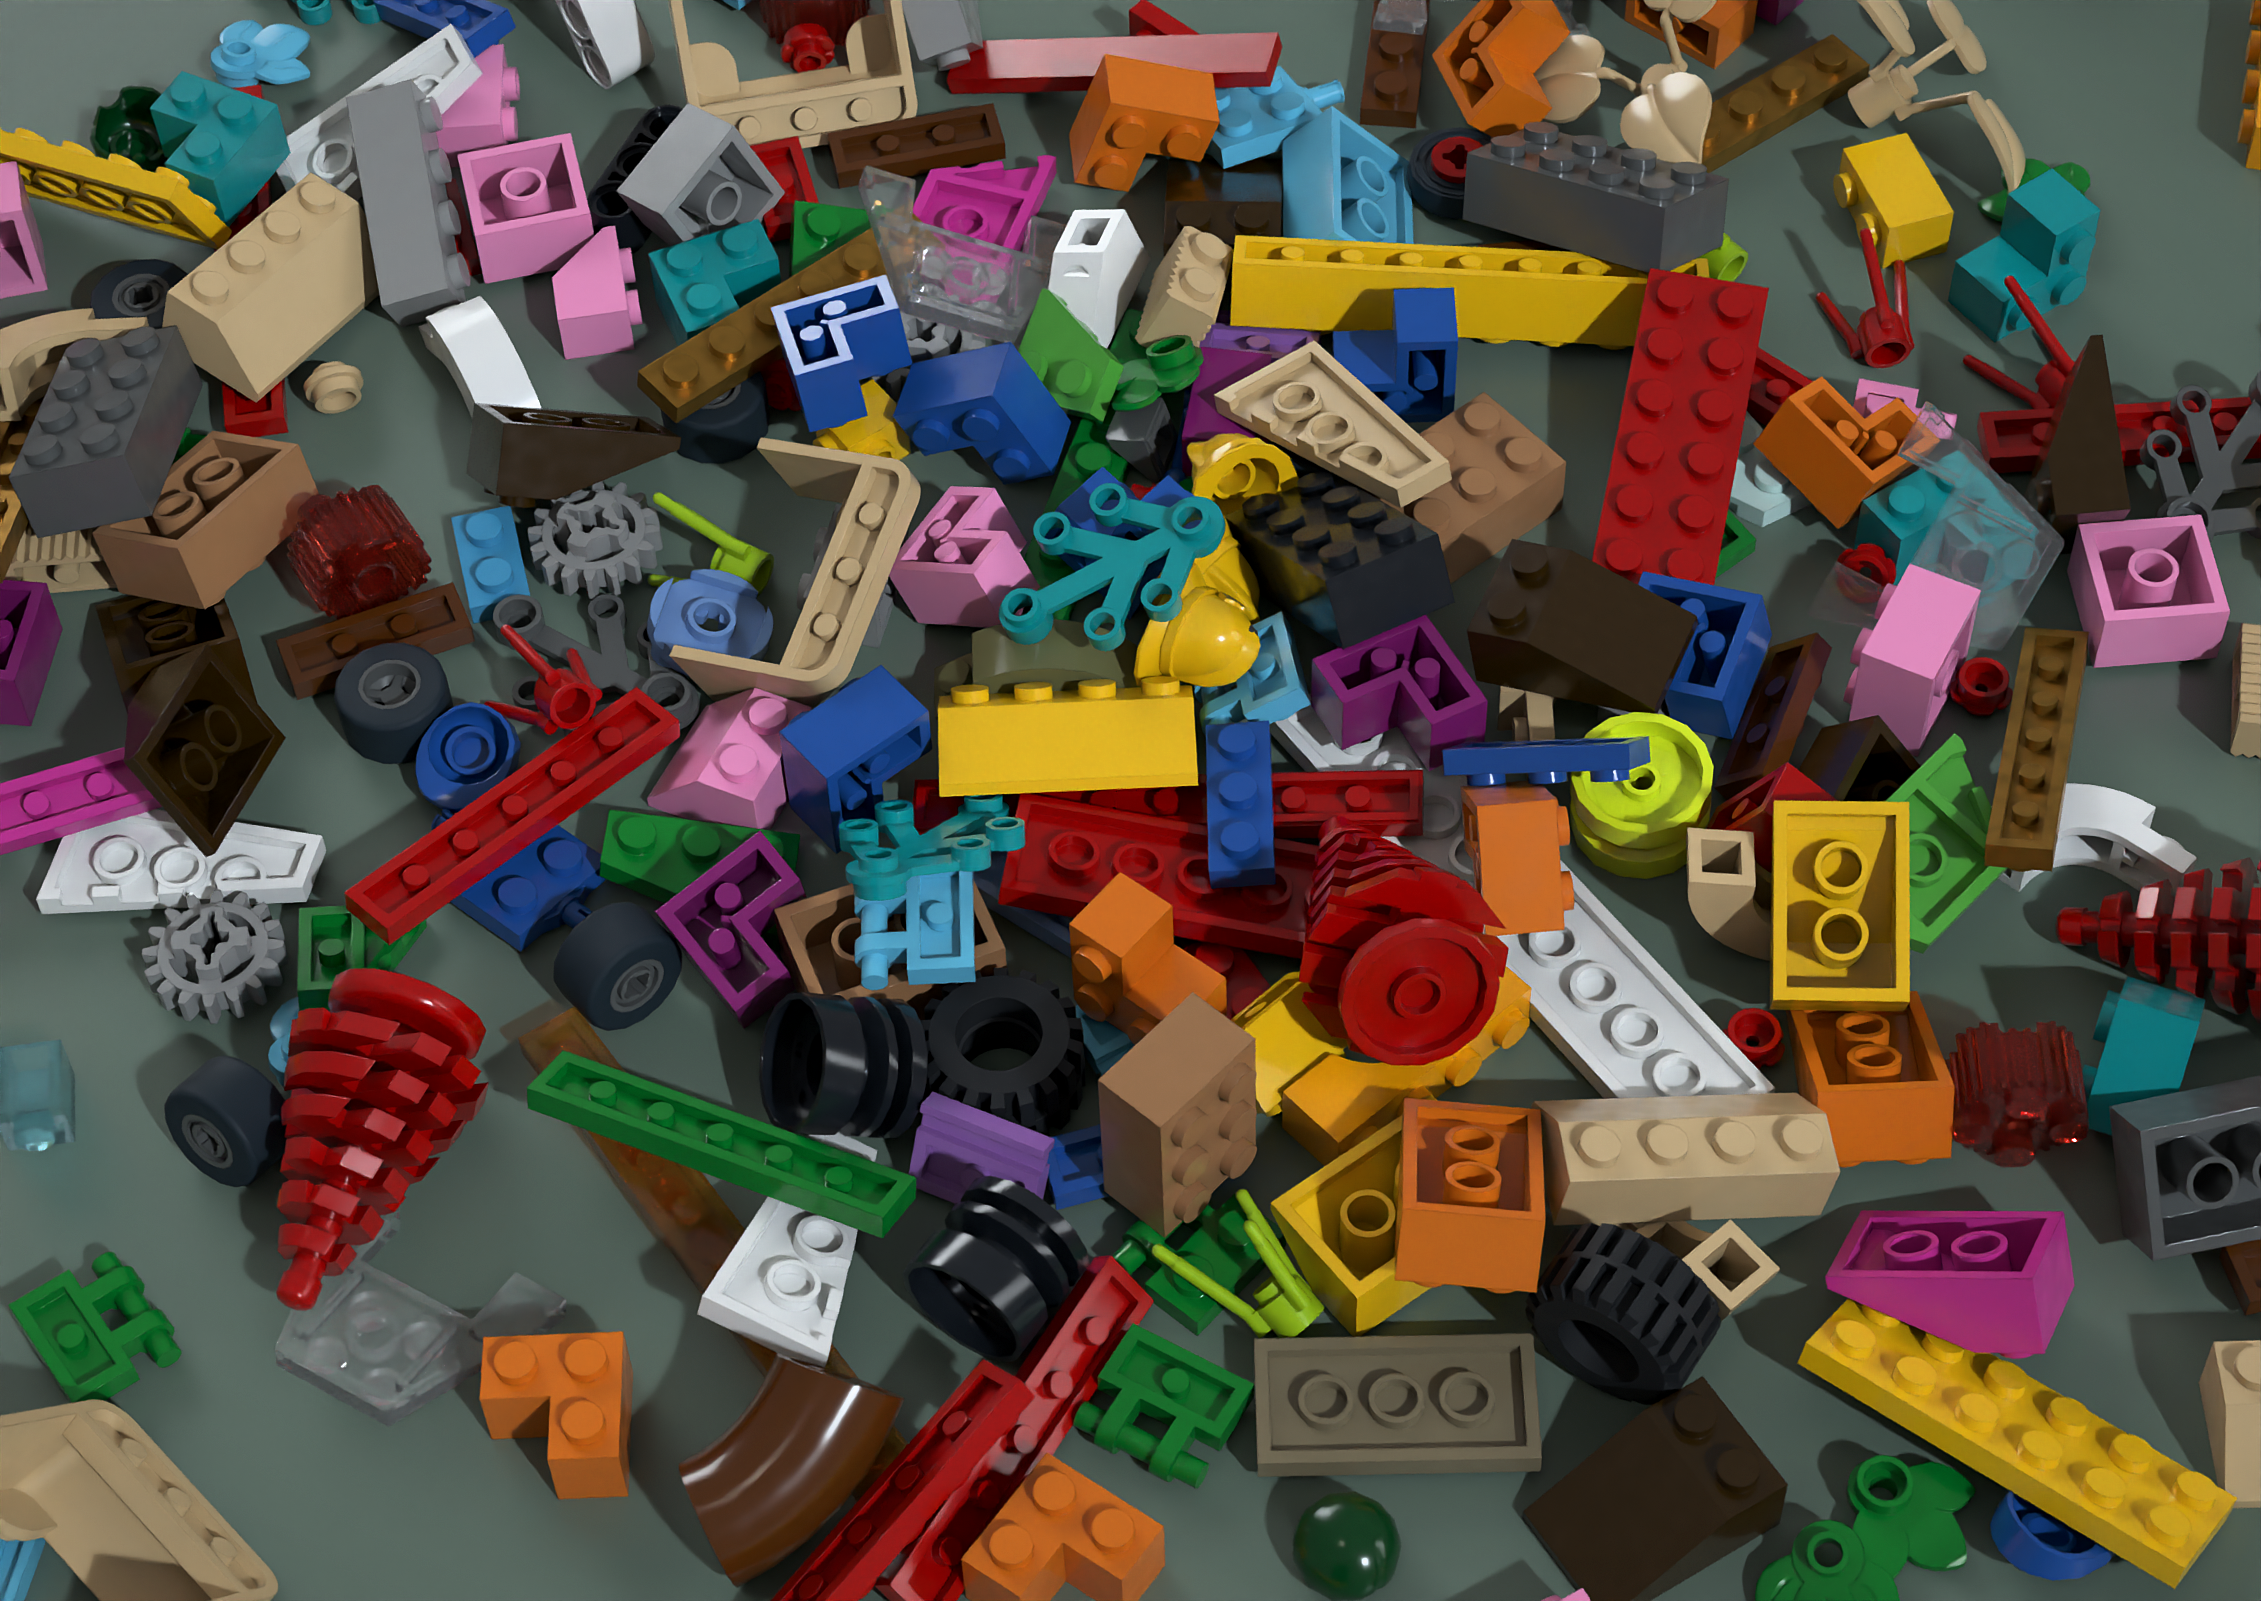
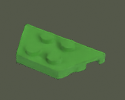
M1955 733L1885 801L1909 802L1910 950L1922 954L2008 869L2005 867L1985 866V843L1992 807L1983 787L1975 786L1963 758L1967 751L1963 740Z

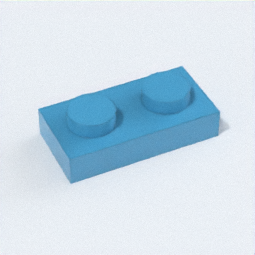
M511 506L451 517L473 624L493 620V612L496 605L509 596L520 594L530 596Z

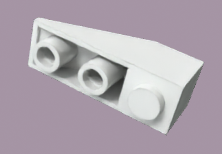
M1125 209L1074 210L1054 250L1048 290L1061 297L1068 304L1066 307L1071 313L1090 328L1098 337L1100 345L1106 349L1150 261V257Z

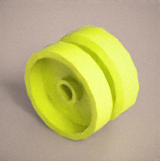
M1632 712L1608 718L1587 732L1584 738L1649 736L1651 762L1629 770L1630 779L1624 781L1591 782L1590 771L1571 772L1570 826L1577 846L1596 866L1621 877L1649 879L1674 873L1687 864V827L1706 829L1710 822L1714 766L1706 744L1687 725L1663 714Z

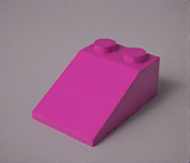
M1861 1210L1825 1276L1827 1289L1974 1353H1999L2001 1356L2011 1359L2045 1353L2075 1285L2064 1211Z

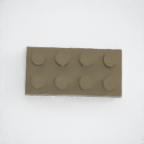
M1533 1333L1254 1339L1258 1477L1541 1471L1542 1448Z

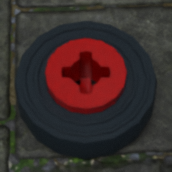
M1463 127L1441 129L1425 136L1413 148L1407 168V178L1412 197L1422 208L1437 216L1463 219L1467 153L1491 143L1493 137L1480 130Z

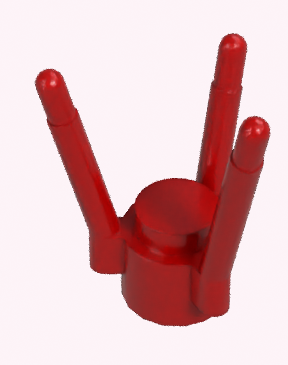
M1863 228L1860 231V238L1876 306L1862 313L1859 318L1857 332H1855L1826 293L1819 292L1816 295V301L1846 341L1852 359H1859L1864 356L1869 366L1887 368L1901 363L1915 347L1909 325L1905 263L1902 260H1897L1893 265L1894 312L1889 306L1870 229Z
M2009 275L2004 279L2005 286L2053 358L2036 375L2035 383L2039 386L2038 392H2033L1972 355H1965L1963 364L2026 402L2032 409L2055 408L2064 381L2075 362L2068 356L2017 280Z
M503 625L500 629L501 634L539 675L534 688V701L540 711L537 712L490 700L486 701L484 705L491 707L508 719L538 726L548 735L554 734L558 727L574 729L585 724L593 715L596 702L602 698L603 694L592 683L578 651L570 648L566 653L572 672L568 669H554L510 625Z

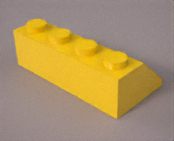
M1156 676L1142 679L1141 687L1116 688V681L1110 679L1078 682V690L1053 691L1052 684L1048 682L1020 683L1014 686V693L989 694V687L986 685L972 684L952 687L951 695L939 696L940 797L1198 786L1192 685H1180L1179 678Z

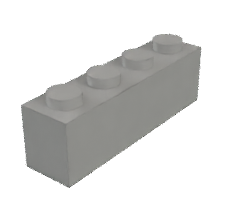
M412 79L346 97L381 307L401 327L426 321L427 316L445 307L466 302L464 287L470 286L468 266L463 255L460 252L457 253L454 236L461 233V223L454 203L448 200L445 183L452 181L451 167L444 150L438 146L436 132L443 129L439 107L432 96L426 97Z

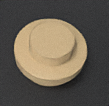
M332 361L315 368L312 375L305 381L303 388L306 398L315 404L319 412L333 414L346 411L360 402L362 398L360 390L363 387L364 380L358 368L346 365L343 362Z

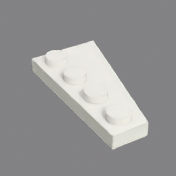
M452 24L448 25L287 136L291 153L276 170L286 191L288 192L311 172L357 201L362 196V189L346 97L412 79L426 97L432 96L435 99L442 115L483 74L464 38Z
M154 809L64 836L36 901L41 914L187 908L188 896H196L202 905L210 903L214 890H221L224 901L232 903L240 892L247 893L251 905L262 902L266 904L307 902L325 856L326 847L321 835L234 822L217 852L209 857H205L166 811Z
M840 1132L835 1135H808L807 1137L875 1162L877 1150L850 1137H846ZM767 1197L702 1295L697 1314L779 1354L825 1367L858 1229Z

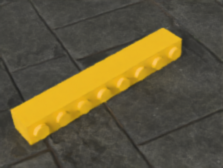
M1235 235L1230 326L1303 329L1304 331L1320 332V335L1329 334L1333 331L1392 330L1394 289L1454 287L1458 337L1479 338L1484 342L1492 344L1506 343L1510 340L1538 341L1543 345L1551 347L1565 346L1569 343L1597 344L1605 349L1619 350L1635 345L1649 273L1577 252ZM1696 258L1671 271L1709 278L1708 259Z

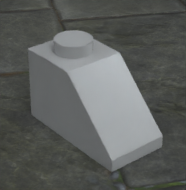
M901 0L919 61L930 66L937 64L939 71L949 70L970 62L969 53L983 48L978 0Z

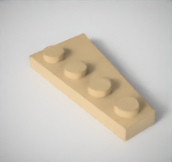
M1315 340L1214 394L1217 413L1399 508L1452 480L1449 461Z

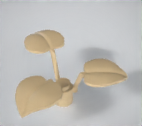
M1643 0L1650 9L1663 11L1660 16V25L1672 61L1670 64L1651 66L1644 73L1639 84L1611 68L1601 67L1605 55L1604 47L1597 39L1587 35L1567 36L1558 49L1534 73L1552 107V110L1542 119L1543 121L1567 123L1582 117L1592 108L1600 95L1601 84L1599 79H1607L1632 92L1637 97L1624 108L1620 122L1622 137L1630 148L1651 150L1657 154V159L1670 163L1695 162L1702 164L1703 143L1711 117L1712 97L1708 86L1701 78L1685 72L1688 64L1681 56L1672 21L1675 16L1682 22H1695L1707 14L1717 0Z
M1856 0L1867 11L1894 48L1880 65L1869 71L1870 77L1848 90L1849 100L1861 121L1867 127L1873 128L1896 114L1899 121H1902L1912 114L1960 104H1969L1974 117L1992 145L2003 169L2008 186L2007 194L2017 189L2025 170V153L2014 129L1993 100H1984L1977 91H1969L1912 103L1911 97L1918 94V88L1913 77L1953 49L1969 73L1978 74L1986 68V56L1980 42L1971 29L1964 24L1960 12L1952 1L1926 0L1935 23L1947 40L1906 69L1901 64L1895 68L1892 67L1900 57L1907 58L1915 52L1913 39L1908 32L1909 20L1898 0Z

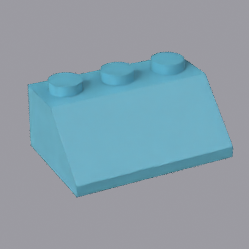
M1333 106L1329 107L1283 140V237L1413 244L1412 195L1407 178L1409 161Z

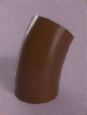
M782 1354L775 1355L764 1382L740 1417L720 1437L700 1452L678 1464L684 1486L703 1530L724 1571L735 1587H740L776 1566L810 1540L841 1509L865 1478L883 1448L905 1398L887 1389L814 1363Z

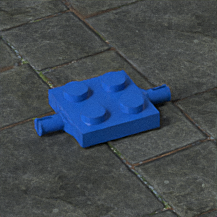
M444 809L441 811L442 816L437 814L431 824V830L454 815L452 811ZM556 825L450 902L521 952L544 932L565 924L573 929L593 911L583 904L588 895L607 879L600 876L601 854L559 825Z

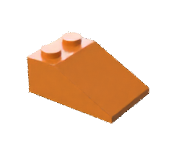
M1910 991V1002L1904 1012L1786 1010L1799 1095L1827 1114L1839 1167H1853L1861 1162L1894 1160L1903 1164L1915 1165L1927 1162L1929 1159L1951 1158L1955 1086L1918 991Z
M1404 1098L1395 1237V1280L1410 1281L1424 1287L1455 1285L1484 1288L1490 1292L1500 1294L1514 1291L1536 1293L1546 1221L1541 1109Z

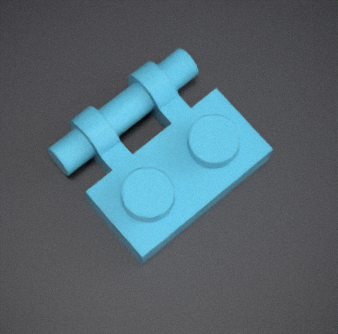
M1282 611L1252 625L1258 632L1261 645L1260 650L1251 668L1236 682L1216 687L1192 685L1196 699L1203 703L1199 718L1205 735V725L1239 723L1244 719H1247L1248 722L1269 721V724H1272L1276 721L1285 720L1295 712L1311 705L1293 629ZM1237 684V688L1231 690V687Z
M954 871L913 876L906 881L907 892L903 896L891 900L869 901L857 898L854 895V912L861 919V936L855 940L854 962L861 969V984L864 988L869 990L885 988L888 985V968L894 963H907L909 985L976 982L973 872ZM906 913V931L888 932V919L893 914Z

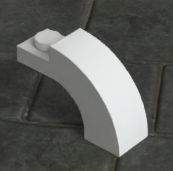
M481 296L460 304L445 307L427 316V323L419 326L426 348L438 357L451 373L471 417H473L474 403L541 408L527 372L508 334L493 310Z
M2066 783L2053 868L2067 865L2097 868L2114 875L2138 891L2145 885L2169 879L2172 884L2171 895L2175 897L2177 887H2183L2184 874L2193 872L2197 857L2186 851L2174 839L2161 836L2150 829L2156 809L2155 806L2137 797L2111 788L2090 784ZM2007 869L1998 879L2020 892L2031 879L2044 871L2031 870L2019 872Z

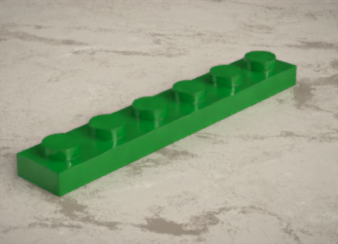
M564 1050L527 1087L528 1109L882 1239L916 1199V1177Z

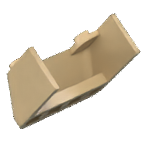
M668 0L686 104L690 103L734 125L749 146L798 136L802 149L827 145V133L913 118L916 116L918 104L901 0H883L885 13L862 17L851 25L845 39L848 65L739 82L736 63L731 53L722 45L714 42L689 44L682 0Z
M761 437L757 449L797 496L842 503L836 518V529L784 656L779 665L678 645L673 646L669 656L713 701H720L752 688H758L814 709L833 693L851 671L920 500L921 488L918 480L908 467L897 459Z
M92 1399L0 1416V1539L5 1541H30L44 1538L99 1601H271L276 1595L278 1582L271 1569L136 1421L119 1407L106 1401Z

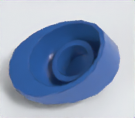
M474 702L454 706L439 716L422 737L416 754L415 774L420 793L428 802L440 809H448L453 813L462 810L516 771L519 763L521 743L515 727L501 713L487 705Z
M2010 1490L2007 1491L1997 1505L1990 1523L1992 1539L1999 1552L2018 1570L2033 1576L2049 1580L2079 1579L2105 1566L2115 1555L2112 1551Z

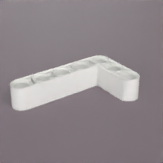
M555 0L583 65L600 87L604 89L612 88L655 59L652 42L634 0Z

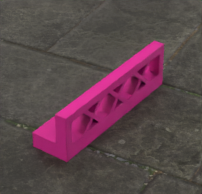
M125 747L0 783V855L158 809L162 806L124 763Z

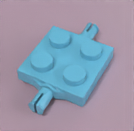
M1277 66L1270 87L1215 88L1220 123L1205 153L1213 156L1222 168L1225 169L1283 150V140L1322 113L1321 108L1345 101V94L1340 81L1338 82V79H1335L1332 82L1314 88H1303L1297 85L1281 66Z

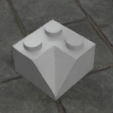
M687 103L617 190L618 194L641 222L670 246L755 219H759L761 223L764 220L763 215L774 208L785 194V191L734 125L690 103Z

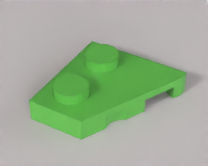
M1042 288L1018 352L1066 414L1103 422L1124 366L1108 349L1100 345L1098 337L1086 324L1078 320L1066 307L1068 304L1061 297L1048 289Z

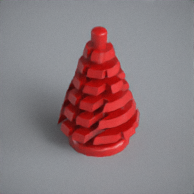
M1343 816L1331 817L1319 828V850H1323L1324 853L1316 852L1315 854L1316 870H1313L1312 875L1313 887H1311L1310 905L1308 907L1299 973V982L1307 983L1314 993L1304 991L1301 1001L1330 1036L1347 1039L1350 1051L1367 1055L1389 1065H1425L1455 1054L1479 1035L1495 1011L1500 987L1499 977L1504 978L1509 948L1497 936L1483 934L1484 925L1506 929L1482 896L1465 880H1460V877L1439 868L1423 858L1413 855L1411 851L1380 837L1367 828L1354 825L1348 818Z
M2250 857L2223 864L2220 869L2223 872L2222 887H2214L2213 898L2211 897L2213 874L2209 868L2184 874L2183 887H2177L2175 897L2171 895L2172 884L2169 879L2141 887L2136 912H2133L2132 898L2128 890L2104 896L2100 911H2089L2087 907L2070 906L2064 907L2059 911L2055 923V932L2061 944L2069 946H2086L2087 943L2098 944V952L2102 961L2120 968L2126 966L2131 948H2134L2135 967H2137L2140 976L2162 984L2165 982V974L2169 975L2171 965V967L2177 970L2175 986L2179 992L2202 999L2205 978L2212 979L2214 970L2215 983L2214 990H2211L2217 1006L2240 1015L2246 1011L2250 1004L2252 1015L2257 1023L2261 1024V887H2253L2254 883L2259 884L2256 867ZM2260 860V862H2259V864H2258V866H2257V870L2260 871V872H2261V860ZM2246 982L2255 983V990H2247L2249 1000L2245 999Z
M376 968L349 969L337 974L328 998V1006L331 1012L324 1007L309 1008L298 1011V1019H292L288 1050L289 1058L284 1075V1091L292 1090L291 1098L286 1099L281 1107L282 1125H287L285 1132L287 1140L280 1172L289 1181L282 1183V1189L279 1190L277 1208L290 1222L279 1227L278 1252L285 1260L292 1259L289 1269L283 1272L276 1295L277 1299L284 1306L293 1310L307 1311L315 1306L323 1286L321 1283L323 1275L338 1276L343 1274L357 1255L350 1245L360 1246L374 1240L384 1224V1220L380 1215L394 1213L406 1198L403 1195L409 1185L422 1181L440 1159V1157L428 1158V1156L447 1151L461 1135L464 1125L468 1121H473L485 1102L489 1082L474 1084L481 1071L469 1061L477 1055L486 1033L480 1017L458 998L432 984L405 974Z

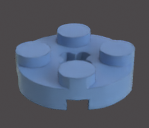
M700 569L691 571L690 579L679 580L672 584L673 578L669 579L655 592L647 620V634L652 644L650 653L657 664L666 668H672L688 676L669 656L674 645L758 661L764 659L773 631V616L769 606L767 612L765 611L764 606L757 600L758 591L746 580L720 570ZM707 618L718 621V630L720 631H707L697 624L703 625Z

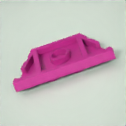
M1037 156L1038 166L1004 170L1003 161L980 163L971 168L955 166L931 169L911 212L945 242L943 257L910 277V279L929 293H935V297L944 304L951 298L957 299L958 313L972 309L975 312L976 325H983L985 329L1057 173L1055 156Z

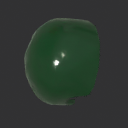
M130 85L120 90L119 98L108 107L98 106L89 138L96 157L108 159L110 154H118L134 161L143 170L150 172L155 171L157 167L164 166L169 158L164 155L150 111V107L160 97L161 93L152 87Z
M1357 1492L1331 1493L1308 1507L1298 1520L1293 1536V1561L1310 1589L1333 1601L1361 1600L1373 1594L1377 1589L1383 1588L1391 1581L1402 1547L1400 1535L1393 1517L1380 1502Z

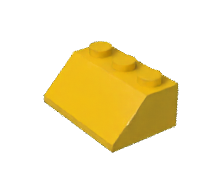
M1433 1095L1426 1098V1100H1437ZM1402 1115L1270 1203V1210L1312 1292L1352 1337L1362 1336L1432 1288L1420 1286L1410 1281L1395 1280V1237Z

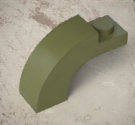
M1054 619L1049 634L1043 640L1030 645H1023L1012 641L1007 636L1002 624L984 628L972 633L971 653L934 668L935 718L938 720L939 696L951 695V688L960 685H986L989 687V694L1014 693V686L1025 682H1048L1052 684L1053 691L1078 690V682L1090 679L1116 681V688L1138 687L1133 674L1138 646L1125 638L1122 644L1113 650H1097L1088 640L1084 631V623ZM1098 627L1095 634L1105 635L1110 631Z

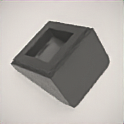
M1158 397L1152 404L1142 409L1130 412L1116 411L1106 433V440L1117 453L1151 482H1161L1174 454L1178 434L1163 398Z

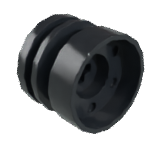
M805 992L788 993L775 1005L766 1023L760 1047L759 1084L762 1104L770 1122L778 1128L795 1134L835 1135L841 1132L846 1137L898 1138L910 1128L921 1108L927 1083L928 1051L924 1028L915 1009L902 999L853 997L847 1001L841 995Z
M994 1176L979 1177L965 1191L960 1200L961 1202L956 1203L944 1220L946 1229L936 1230L930 1235L907 1264L902 1274L906 1290L917 1307L945 1334L980 1356L1000 1362L1017 1361L1047 1321V1308L1058 1307L1070 1291L1069 1287H1073L1089 1266L1087 1249L1075 1229L1056 1209L1035 1193L1010 1180Z

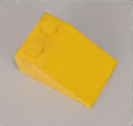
M1774 800L1770 920V1010L1904 1012L1910 1002L1909 802Z

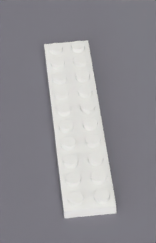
M1311 705L1295 712L1285 720L1270 724V733L1306 772L1423 770V836H1392L1382 838L1460 877V880H1465L1475 889L1473 860L1465 851L1460 786H1468L1466 775L1444 776L1443 765L1428 771L1398 727L1341 750ZM1561 860V871H1570L1574 889V909L1564 911L1565 930L1497 936L1509 948L1506 966L1531 987L1529 1017L1604 1099L1765 1094L1775 1092V1087Z

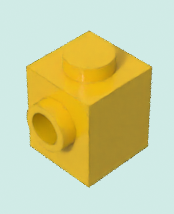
M873 379L860 385L868 416L849 421L839 427L816 431L817 438L813 440V446L901 460L911 454L909 436L893 418L897 403Z

